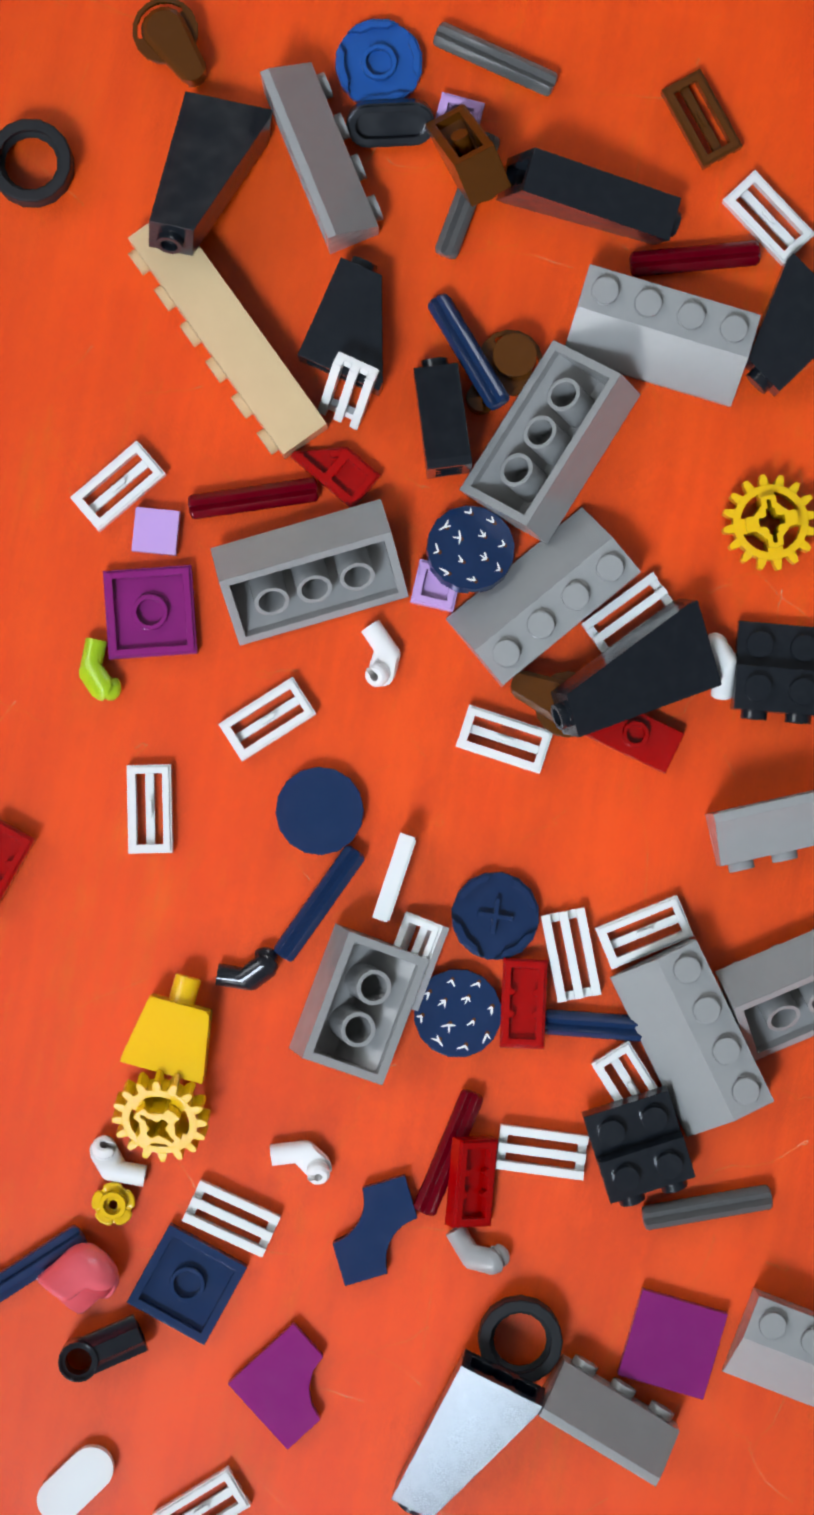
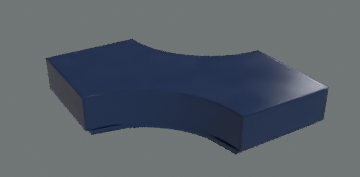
M405 1174L363 1186L364 1207L359 1221L349 1233L333 1241L332 1244L345 1286L388 1274L386 1253L392 1237L403 1225L417 1219V1213Z

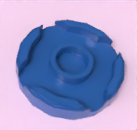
M370 19L356 24L340 42L336 51V75L343 91L356 103L365 100L405 99L415 91L422 76V52L417 39L404 27L399 26L398 23L389 19Z

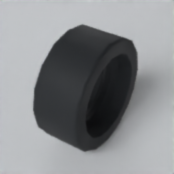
M21 119L6 125L0 131V192L9 201L22 207L41 208L56 202L68 190L74 177V158L65 137L54 126L39 119ZM26 138H38L47 142L54 149L57 157V170L53 179L45 186L37 189H24L15 185L5 169L6 157L10 148L18 141Z
M524 1295L504 1297L490 1306L481 1319L478 1331L481 1357L531 1382H536L549 1374L560 1359L563 1340L559 1321L550 1307L537 1298ZM523 1313L531 1315L540 1321L545 1329L547 1340L545 1349L538 1359L530 1364L519 1366L510 1364L500 1357L495 1349L494 1335L497 1326L503 1319L512 1314Z

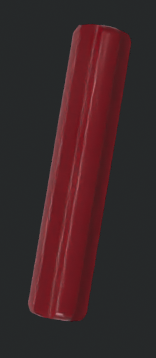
M751 240L634 251L629 257V264L632 276L640 277L756 266L760 262L761 253L758 241Z
M310 477L194 494L188 497L190 516L193 519H201L316 502L319 498L317 481L315 478Z
M463 1089L460 1092L414 1202V1208L425 1215L434 1216L437 1213L448 1187L452 1137L469 1136L483 1103V1097L480 1094L468 1089Z

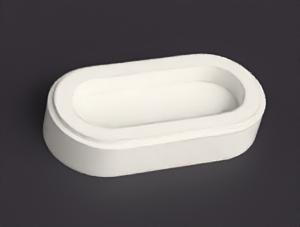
M88 1444L79 1448L42 1484L37 1495V1506L42 1515H76L110 1482L115 1469L111 1453L105 1447L97 1444Z

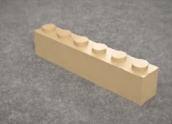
M149 223L128 237L134 250L128 253L129 257L142 275L150 271L160 284L154 289V292L168 311L175 307L185 319V322L179 326L192 345L196 347L202 343L211 357L205 363L220 383L226 379L229 380L237 392L231 399L246 419L254 415L263 429L256 434L271 455L279 450L284 459H286L294 451L299 450L328 429L323 417L200 246L193 256L181 253L169 254L158 248L149 247Z

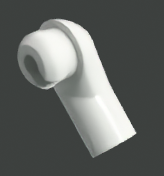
M377 620L362 630L361 633L374 650L369 668H366L365 678L370 685L381 687L389 685L395 678L401 652L380 620Z
M711 633L708 635L722 685L712 688L710 694L715 699L728 700L733 695L737 657L725 636L720 633Z
M101 1135L94 1139L90 1146V1157L102 1178L112 1182L144 1186L147 1165L125 1161L114 1139L110 1136Z
M301 1140L270 1144L272 1166L295 1163L308 1176L307 1180L315 1185L324 1184L330 1178V1172L332 1171L330 1159L313 1142Z

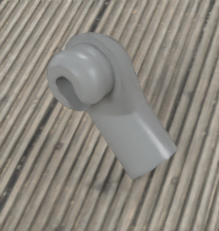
M467 1227L454 1228L446 1234V1237L467 1269L494 1275L503 1271V1267L510 1261V1254L506 1247L501 1244L493 1245L490 1248L477 1245Z

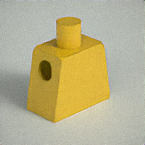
M176 973L169 997L154 993L149 996L122 1053L120 1062L155 1072L162 1070L164 1074L170 1076L178 1073L181 1079L199 1084L204 1082L207 1072L212 1009L195 1005L201 983L200 979Z

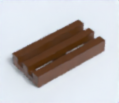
M700 69L661 90L662 98L702 170L708 168L714 162H719L726 158L727 155L741 150L742 144ZM694 83L728 143L721 147L689 89V86ZM680 92L712 153L707 154L679 104L675 96L676 93Z

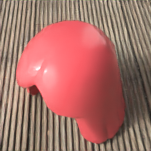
M80 1243L67 1249L37 1277V1281L70 1310L77 1314H83L99 1299H108L113 1295L119 1284V1273L116 1264L104 1250L92 1243Z

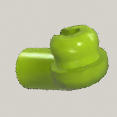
M86 637L79 668V677L92 697L100 701L105 699L113 701L121 693V683L118 678L110 677L102 666L107 642Z

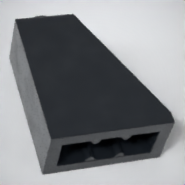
M794 253L781 268L745 366L750 371L746 375L750 383L761 393L765 394L769 391L774 397L814 359V273Z
M353 256L352 260L348 261L341 257L300 348L298 358L300 362L328 374L338 352L371 365L379 370L372 393L380 396L383 390L382 275L375 272L377 269L376 265L365 259ZM343 366L340 376L341 380L346 381L350 368ZM359 373L355 386L362 388L366 376Z
M446 357L422 360V367L414 368L413 375L427 479L468 474L471 472L472 458L458 363L448 364Z

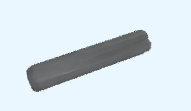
M442 22L434 35L433 44L436 47L544 96H549L558 79L556 72L447 22Z
M485 132L495 145L496 150H498L500 138ZM458 188L435 246V252L448 259H456L458 257L477 206L471 207Z
M759 1185L644 1205L641 1212L645 1228L647 1230H654L769 1210L773 1207V1199L768 1185Z

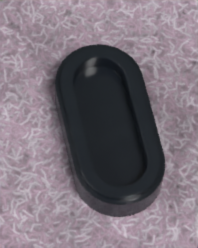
M416 98L365 100L355 104L350 109L347 115L346 126L351 140L361 147L415 146L426 142L430 138L425 124L434 119V114L426 102Z

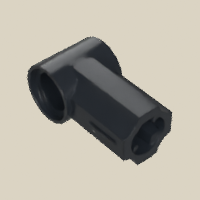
M132 1314L89 1334L73 1337L67 1341L58 1359L61 1374L69 1381L83 1382L100 1371L148 1351L149 1348L135 1315ZM76 1348L84 1349L91 1356L92 1363L86 1369H75L68 1363L67 1354Z

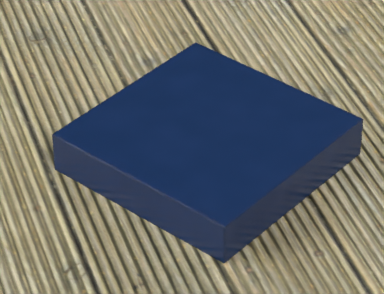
M170 1223L127 1303L205 1345L248 1265L179 1226Z

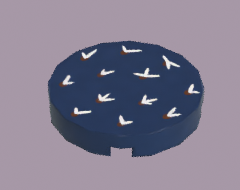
M466 505L451 509L436 520L427 538V561L430 571L442 585L459 593L468 594L469 592L477 591L481 593L491 590L504 580L513 563L515 543L510 528L499 515L483 507Z
M450 969L436 974L430 979L419 1010H414V1022L420 1038L432 1050L447 1057H467L482 1051L495 1038L501 1022V1004L495 989L483 976L467 969Z

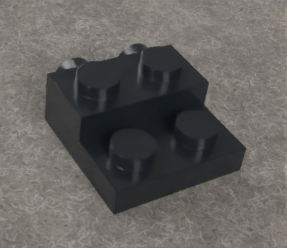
M738 621L735 644L737 665L730 709L741 710V719L767 721V713L785 714L784 722L811 724V719L814 717V627Z
M666 1085L581 1112L611 1204L619 1202L623 1207L634 1206L645 1200L644 1193L660 1188L663 1193H675L687 1187L688 1179L696 1177Z

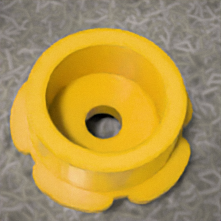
M117 1182L106 1183L102 1190H97L91 1201L92 1208L96 1210V1219L107 1226L112 1225V1223L123 1225L128 1222L132 1217L131 1210L135 1207V1197L131 1190L125 1189L122 1184ZM112 1200L118 1204L115 1209L109 1206V1202Z

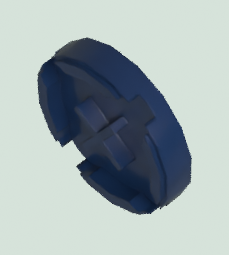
M315 767L300 771L285 783L278 795L275 814L279 830L291 845L304 853L325 855L337 852L353 841L362 825L364 807L360 792L350 778L335 769Z
M503 872L483 873L470 879L458 891L452 906V927L459 942L472 954L488 960L510 958L522 952L533 940L539 924V907L531 889L519 878Z

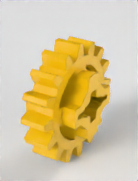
M763 474L758 477V487L754 488L749 481L741 484L742 491L745 494L743 497L736 493H732L728 499L735 505V508L722 511V516L731 520V525L724 527L721 532L724 535H733L734 541L727 547L729 551L736 550L739 547L743 551L739 562L744 564L752 557L756 559V570L761 571L766 562L771 561L774 571L782 569L783 558H786L791 565H794L799 561L795 552L797 549L807 553L812 548L805 541V537L814 536V527L809 526V521L814 519V511H807L805 507L812 500V496L805 495L800 498L796 494L800 487L798 482H795L789 488L784 487L783 475H778L773 484H769L767 477ZM776 495L789 501L794 509L787 510L777 503ZM756 497L757 510L752 517L741 519L746 504ZM766 510L770 512L772 519L779 518L780 525L773 530V534H770L768 527H760L759 521L766 517ZM798 527L794 541L784 549L783 536L788 529ZM752 535L762 542L764 551L753 547L746 540L745 536Z
M157 1070L155 1079H150L145 1072H141L137 1083L128 1079L125 1082L123 1091L118 1092L113 1106L115 1110L112 1116V1122L119 1124L116 1135L117 1137L128 1136L130 1138L127 1145L129 1150L135 1149L137 1146L143 1148V1158L147 1159L152 1152L158 1153L161 1162H165L168 1153H173L178 1160L183 1159L185 1149L195 1152L199 1141L205 1139L211 1114L210 1109L204 1108L206 1102L205 1094L194 1096L193 1092L196 1084L192 1081L183 1086L179 1083L180 1074L175 1073L171 1080L165 1079L162 1070Z

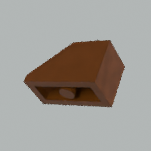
M464 104L425 124L456 186L471 207L481 202L489 201L496 197L498 193L511 187L495 145Z

